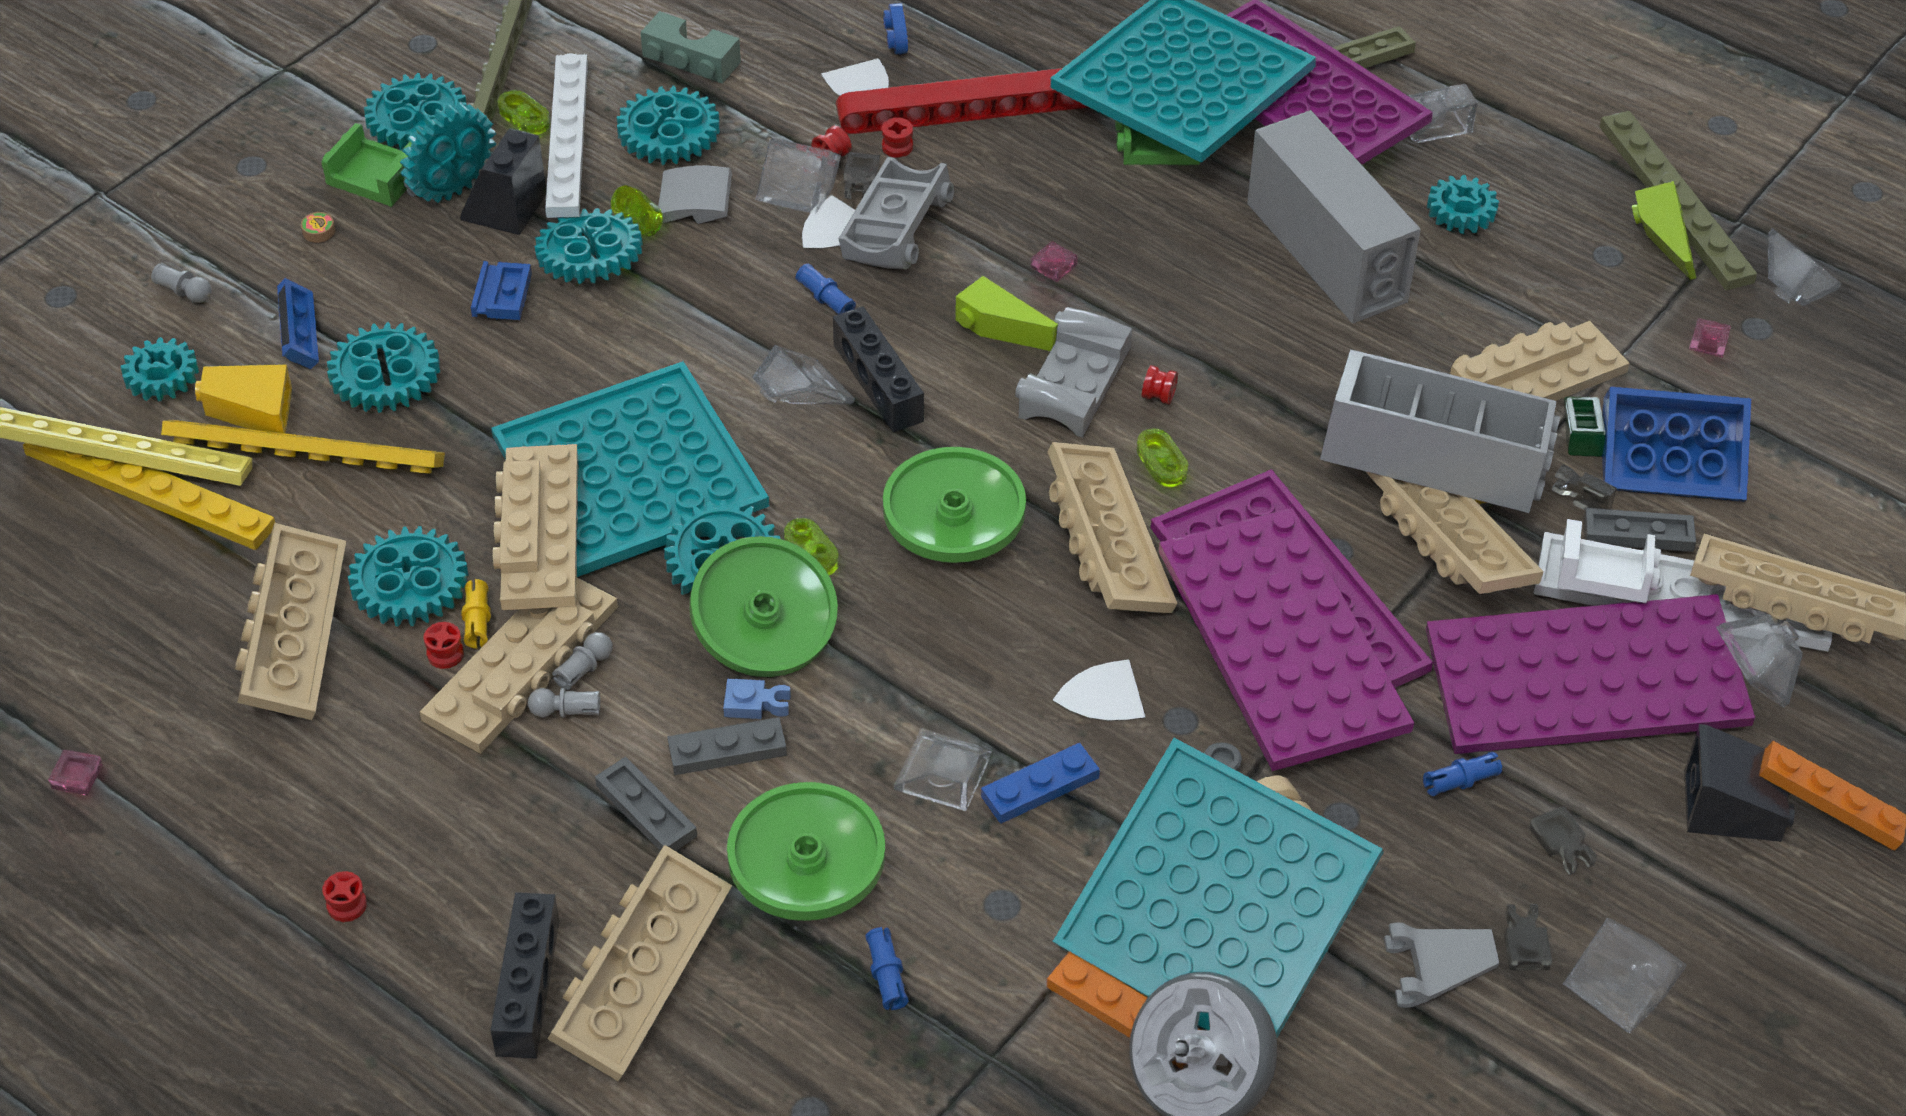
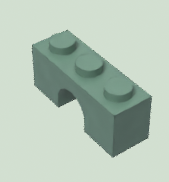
M661 11L641 31L642 54L644 57L722 84L741 63L739 38L712 29L704 38L697 40L687 39L686 20Z

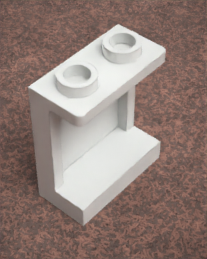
M1567 519L1561 547L1557 588L1647 603L1649 590L1657 589L1660 568L1658 566L1661 549L1655 548V535H1647L1645 548L1642 551L1581 540V521Z

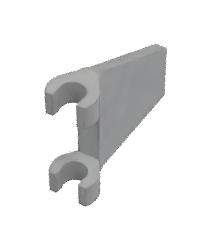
M1391 923L1388 926L1390 935L1384 936L1386 952L1399 953L1411 949L1417 977H1404L1400 979L1401 990L1395 991L1398 1007L1408 1008L1428 1002L1497 968L1499 965L1492 929H1416L1404 923Z

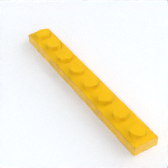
M166 420L162 422L161 435L174 436L173 442L181 444H195V439L207 440V447L227 449L229 443L241 444V451L262 453V447L275 448L274 455L296 457V451L309 452L308 459L330 461V455L342 456V463L363 465L364 459L377 461L376 467L397 469L399 463L411 465L410 471L419 473H432V468L444 466V452L179 420Z
M29 443L22 445L25 455L255 551L271 534L276 523L275 518L158 469Z

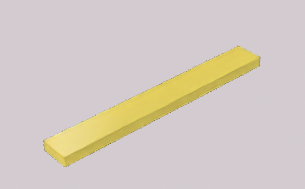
M0 407V438L239 486L243 484L252 470L253 458Z

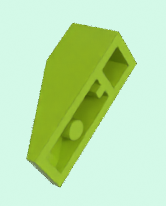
M1674 181L1635 191L1637 204L1632 205L1636 224L1642 223L1646 235L1690 280L1695 279V268L1680 199Z
M982 276L956 296V321L964 328L970 329L981 337L1047 351L1052 350L1057 338L1058 324L986 277Z

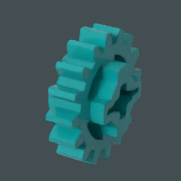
M1462 175L1460 180L1449 176L1448 182L1440 179L1437 186L1431 187L1430 194L1428 195L1427 208L1430 209L1429 217H1437V225L1447 224L1448 231L1456 227L1462 234L1467 228L1473 233H1477L1478 226L1487 229L1489 222L1495 221L1499 200L1496 199L1497 192L1489 191L1490 185L1488 183L1479 185V178L1476 177L1472 181H1468L1466 175Z
M159 337L156 344H151V342L146 340L144 341L145 347L141 349L134 346L132 348L134 355H125V364L121 365L126 389L131 388L133 396L142 393L145 401H148L152 396H156L158 401H162L163 396L167 394L172 399L176 398L175 392L177 390L187 392L186 383H195V374L199 373L194 350H189L186 342L178 345L176 338H172L168 343H164L162 337Z

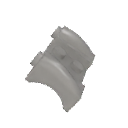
M887 157L838 238L843 259L888 269L906 270L911 264H915L918 259L919 249L914 242L913 234L930 205L944 207L947 202H951L953 199L954 185L950 182L947 164L940 163L933 169L921 171L906 167L893 157Z
M1067 307L1064 312L1059 311L1054 319V322L1058 324L1056 342L1038 375L1035 376L1030 373L1026 379L1021 378L1016 388L1015 397L1019 398V418L1026 420L1036 416L1049 417L1066 425L1076 436L1083 437L1131 348L1132 328L1089 311Z

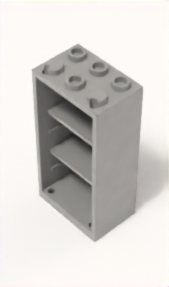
M1311 110L1255 130L1247 204L1353 324L1407 303L1421 230L1418 225Z
M1350 349L1334 401L1320 460L1529 513L1533 500L1540 501L1546 471L1549 472L1557 437L1556 432L1560 421V416L1554 415L1557 401Z

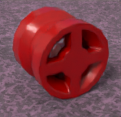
M891 118L883 123V152L894 158L909 155L913 150V140L911 138L913 136V125L911 122L903 118Z
M834 125L826 130L825 135L820 134L812 140V149L820 162L830 166L837 162L838 156L843 157L850 153L852 144L847 133L839 126Z
M1150 365L1143 383L1142 398L1151 399L1155 397L1159 398L1162 403L1170 405L1178 382V372L1172 370L1163 372L1160 371L1159 367Z
M438 622L426 629L424 645L427 648V659L432 666L448 669L462 661L464 649L461 643V632L456 625L449 622Z
M347 871L337 872L324 882L322 887L323 897L331 918L340 922H350L359 918L365 912L367 901L359 876Z

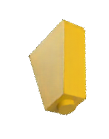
M287 365L203 367L201 381H196L195 395L197 401H202L206 416L247 429L286 433L292 394V385Z

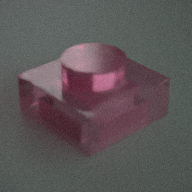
M1053 241L1031 258V268L1055 282L1059 281L1077 265V255Z
M1698 318L1689 350L1723 358L1731 326Z
M63 750L48 779L51 789L88 795L103 766L100 756Z

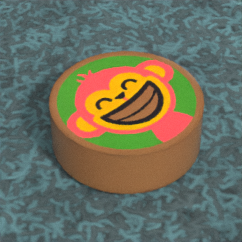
M314 212L305 216L301 221L303 237L310 242H324L335 234L334 220L327 213Z

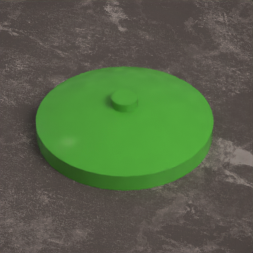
M943 447L919 453L903 462L891 474L884 488L883 515L892 536L909 551L935 561L951 563L969 562L995 554L1006 547L1017 536L1025 519L1026 494L1018 475L999 458L976 449Z
M763 536L738 539L725 544L712 553L704 561L695 577L689 601L692 626L704 648L716 660L728 668L756 677L787 675L804 668L815 660L824 650L833 633L838 608L833 583L823 566L811 554L791 542Z
M817 782L787 784L771 789L756 797L739 813L728 836V867L738 890L757 908L771 915L790 920L809 921L829 918L857 905L876 886L885 863L884 832L873 810L862 799L845 789Z

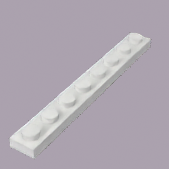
M569 53L556 55L545 206L547 218L579 217L588 72L587 54L577 55Z

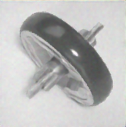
M1192 972L1168 980L1145 1000L1132 1026L1129 1044L1132 1073L1141 1094L1162 1116H1246L1258 1105L1268 1091L1277 1065V1038L1268 1011L1260 999L1248 987L1223 974ZM1201 1012L1209 1013V1031L1197 1029ZM1176 1058L1178 1063H1188V1068L1176 1072L1172 1061ZM1228 1060L1233 1064L1228 1075L1216 1070L1217 1065L1227 1066Z

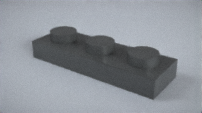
M1597 508L1585 509L1583 517L1585 540L1623 547L1645 548L1647 535L1650 534L1655 535L1656 549L1694 551L1696 536L1694 516Z
M779 717L667 736L674 775L787 756L786 743Z
M626 756L595 776L596 786L660 851L664 845L677 851L697 837L696 826Z

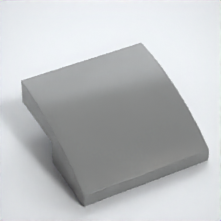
M685 166L663 171L657 212L662 223L691 215L697 224L726 217L732 178L730 168L719 166Z

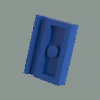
M483 261L471 304L472 317H477L478 314H487V318L520 320L532 276L531 264L498 262L497 266L489 265L488 261Z

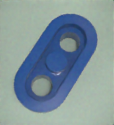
M902 3L889 4V10L883 11L884 28L890 29L887 30L888 49L894 48L895 55L907 54L908 39Z

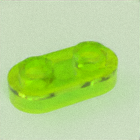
M510 90L499 96V114L520 131L540 135L549 129L550 117L548 110L525 92Z
M623 185L613 193L611 209L615 215L622 212L624 219L631 217L633 224H638L639 231H641L643 236L651 237L660 230L663 222L660 208L639 189Z
M1156 428L1141 432L1137 438L1136 451L1155 481L1166 487H1175L1183 484L1188 476V461L1167 432Z
M797 518L787 523L784 528V540L807 551L823 566L828 575L833 574L839 565L838 550L814 521L807 518Z

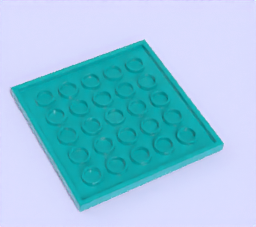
M1149 0L1050 78L1052 89L1202 163L1313 70L1316 66V57L1195 0Z
M684 361L491 428L493 439L505 460L506 448L577 444V577L666 545L667 535H672V524L681 523L682 513L692 517L693 506L698 507L703 512L706 511L707 501H710L715 509L719 508L721 500H725L727 508L732 509L736 501L740 502V511L742 512L750 506L753 507V512L770 507L769 496Z
M1173 738L1052 942L1063 950L1071 952L1146 997H1149L1151 993L1168 980L1186 973L1214 972L1231 977L1248 987L1260 999L1271 1017L1276 1038H1278L1384 851L1381 847L1184 742ZM1201 1012L1198 1027L1207 1031L1210 1030L1209 1013Z

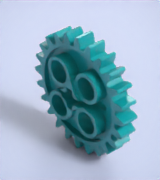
M416 73L414 79H410L405 74L403 75V81L399 82L395 78H391L392 85L389 86L382 83L380 84L381 91H372L373 98H367V106L364 107L367 129H370V135L372 137L377 136L378 143L387 140L389 147L399 144V148L402 151L410 142L408 137L417 136L418 132L415 127H424L426 125V116L431 120L434 119L435 110L439 109L442 113H445L448 104L454 109L458 103L466 107V96L462 95L461 87L455 88L454 81L445 83L443 76L433 80L432 74L427 75L424 79L421 78L419 73Z
M660 86L658 93L647 89V96L644 97L636 94V102L627 100V108H620V116H617L618 138L621 139V146H627L629 154L636 152L637 159L648 156L649 163H652L656 158L660 159L662 165L666 163L667 159H672L674 164H678L681 157L691 161L690 154L702 156L701 148L710 150V142H717V134H720L719 112L716 111L715 104H709L708 97L700 98L699 91L691 95L688 94V88L686 87L681 92H676L675 86H672L670 91H665Z
M458 103L455 109L448 104L445 113L436 109L435 118L431 120L426 116V125L424 127H415L418 132L417 136L408 137V140L412 143L411 147L402 150L408 156L400 161V164L405 167L401 171V175L406 178L404 183L418 197H423L428 202L434 199L438 203L442 197L449 201L453 192L458 195L462 194V187L466 186L471 189V180L473 178L477 179L480 169L485 164V160L489 159L492 154L489 149L496 146V142L491 139L496 135V132L491 128L493 123L478 108L475 109L470 104L465 107L463 104Z
M596 208L593 213H588L586 209H583L579 217L567 219L557 217V224L548 222V229H541L540 237L535 238L536 258L539 267H544L545 274L553 272L554 279L564 275L565 282L567 283L573 278H577L578 284H581L585 278H589L592 283H595L599 276L609 280V273L621 275L620 268L630 269V262L638 261V254H642L641 246H643L638 224H633L631 217L624 219L622 212L613 216L611 209L602 214L599 208Z
M386 322L383 329H378L376 324H372L371 331L366 332L363 328H358L359 336L347 334L348 343L337 342L338 351L330 352L331 360L327 361V373L333 393L339 394L342 402L350 400L352 408L362 403L365 412L372 406H376L378 413H381L384 406L387 405L390 406L392 411H396L397 403L400 402L404 406L409 407L410 398L422 400L420 391L430 393V383L438 382L437 373H440V360L438 350L434 346V341H428L425 332L417 335L416 327L405 331L403 323H400L396 329H391L389 322ZM378 348H382L391 382L390 386H385L377 354Z
M721 500L719 508L714 509L711 502L707 501L706 511L702 512L698 507L693 506L692 517L682 513L681 523L672 524V535H667L664 552V559L667 560L666 572L672 573L673 585L682 583L681 594L684 595L691 591L695 577L704 561L720 547L737 540L735 539L736 537L763 536L780 539V536L774 535V524L765 525L764 514L756 518L753 517L752 506L742 512L740 511V502L736 501L732 509L727 508L725 500ZM700 537H709V538H711V539L705 541V540H701V539H699V538H700Z
M405 526L400 535H396L392 530H388L389 538L385 540L378 535L374 536L376 545L372 546L364 543L363 549L365 554L355 553L356 564L349 565L351 575L348 576L352 599L357 601L358 609L360 611L366 609L370 619L379 614L381 624L386 623L390 618H394L396 627L401 624L403 619H408L410 626H414L416 618L419 617L424 622L429 623V614L431 613L442 617L443 606L453 609L455 607L453 598H463L462 588H465L467 583L466 576H469L464 551H459L458 543H450L447 534L437 538L436 529L430 530L425 535L422 532L421 526H418L414 533H409Z

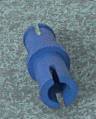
M805 264L797 271L796 280L814 294V299L819 303L827 304L838 315L855 309L856 302L838 289V285L833 279L825 278L811 264Z
M1492 751L1469 760L1460 758L1454 760L1450 766L1424 773L1423 783L1425 788L1434 786V788L1427 791L1431 796H1436L1439 793L1458 787L1467 789L1472 787L1476 781L1500 775L1502 764L1500 759L1491 762V760L1498 757Z
M882 927L872 929L865 937L873 961L870 967L872 977L878 981L883 1008L889 1010L890 1004L891 1010L903 1008L909 1001L901 977L903 965L901 959L896 957L891 939V931L888 928L883 930Z

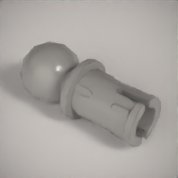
M164 263L157 264L152 271V281L174 290L177 296L183 297L186 295L192 302L202 303L209 299L212 291L209 281L202 277L193 278V274L189 271L180 272Z
M594 632L588 635L584 641V646L575 647L570 658L553 671L554 681L561 688L571 689L588 671L592 672L597 668L596 661H602L609 657L612 652L611 639L601 632Z
M539 688L534 690L528 697L527 703L530 712L541 718L550 716L555 710H560L561 718L574 714H600L599 691L575 692L566 691V688H561L560 695H555L549 689Z

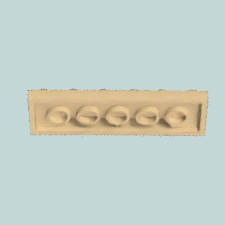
M1591 321L1572 328L1565 322L1557 325L1548 322L1542 325L1537 333L1529 336L1519 333L1508 344L1501 347L1491 344L1480 355L1470 358L1468 355L1460 356L1453 363L1450 374L1557 401L1627 373L1630 363Z
M1052 442L1048 455L1057 478L1050 486L1049 496L1052 502L1058 503L1061 510L1059 514L1060 526L1067 528L1071 536L1069 540L1070 552L1078 555L1081 562L1079 568L1081 580L1088 581L1092 592H1102L1108 609L1172 613L1178 603L1115 448Z
M577 444L506 448V461L503 464V471H496L497 493H502V496H495L496 518H501V521L494 522L495 543H500V547H493L494 569H501V609L516 610L576 606Z
M1366 472L1384 491L1380 499V507L1383 514L1386 516L1392 515L1398 521L1401 533L1404 536L1411 535L1417 542L1420 554L1422 556H1430L1437 563L1438 573L1442 577H1449L1456 585L1469 583L1479 594L1520 588L1541 582L1544 571L1474 499Z
M277 523L274 524L265 564H257L253 578V584L259 585L258 592L252 591L247 607V612L254 614L253 620L246 619L241 636V641L248 642L247 649L240 648L235 670L242 671L237 703L313 720L317 707L346 546L345 540Z
M1707 534L1703 535L1690 576L1696 577L1708 585L1720 584L1726 586L1722 599L1730 601L1732 605L1742 609H1757L1779 620L1790 619L1797 621L1815 631L1827 630L1837 633L1842 638L1852 642L1863 641L1870 643L1874 631L1880 632L1883 636L1892 640H1906V593Z
M577 578L576 606L519 609L420 711L421 721L481 754L514 718H518L524 712L530 694L536 689L546 688L553 677V671L568 660L573 654V649L577 646H582L587 636L596 632L618 608L617 598Z
M664 845L639 887L631 884L620 901L619 905L625 908L621 917L619 918L613 914L600 934L607 939L603 947L600 949L594 945L586 957L582 967L588 971L583 980L581 981L575 977L562 998L569 1003L547 1039L619 1081L732 885Z

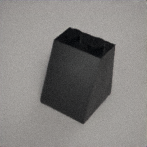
M512 128L508 129L482 167L460 214L461 221L517 235L522 233L546 196L539 135Z
M1699 724L1684 769L1687 832L1782 841L1786 827L1793 826L1795 808L1794 804H1788V796L1790 795L1788 791L1759 776L1765 751L1764 748L1711 726Z

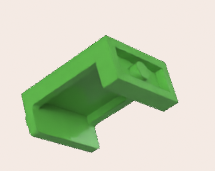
M1115 120L1116 131H1121L1117 132V152H1123L1124 165H1200L1199 161Z
M355 123L322 159V168L327 185L391 207L407 190L404 186L405 177L401 175V171L405 167L400 164V161L408 156L401 150L366 139L361 124ZM409 142L404 148L411 147L412 143Z

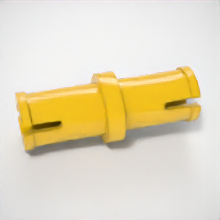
M475 579V591H473L472 580L466 583L465 605L461 610L462 620L465 622L464 643L470 648H478V636H480L481 647L488 642L487 623L491 618V608L488 606L489 587L485 581Z

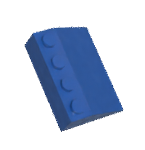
M1621 387L1609 388L1603 398L1602 414L1606 434L1602 454L1603 489L1743 502L1747 500L1751 398Z

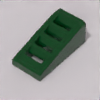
M1564 397L1568 454L1571 456H1602L1606 434L1599 398Z

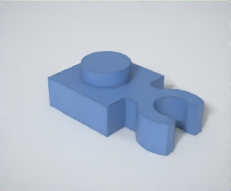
M727 679L723 707L724 717L762 719L763 711H769L775 716L789 715L788 702H778V700H790V687L777 685L771 689H765V680Z

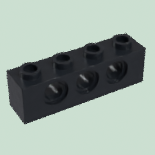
M864 306L833 316L834 347L892 432L895 433L924 422V392Z
M515 892L490 1029L496 1057L537 1059L560 922L555 894Z

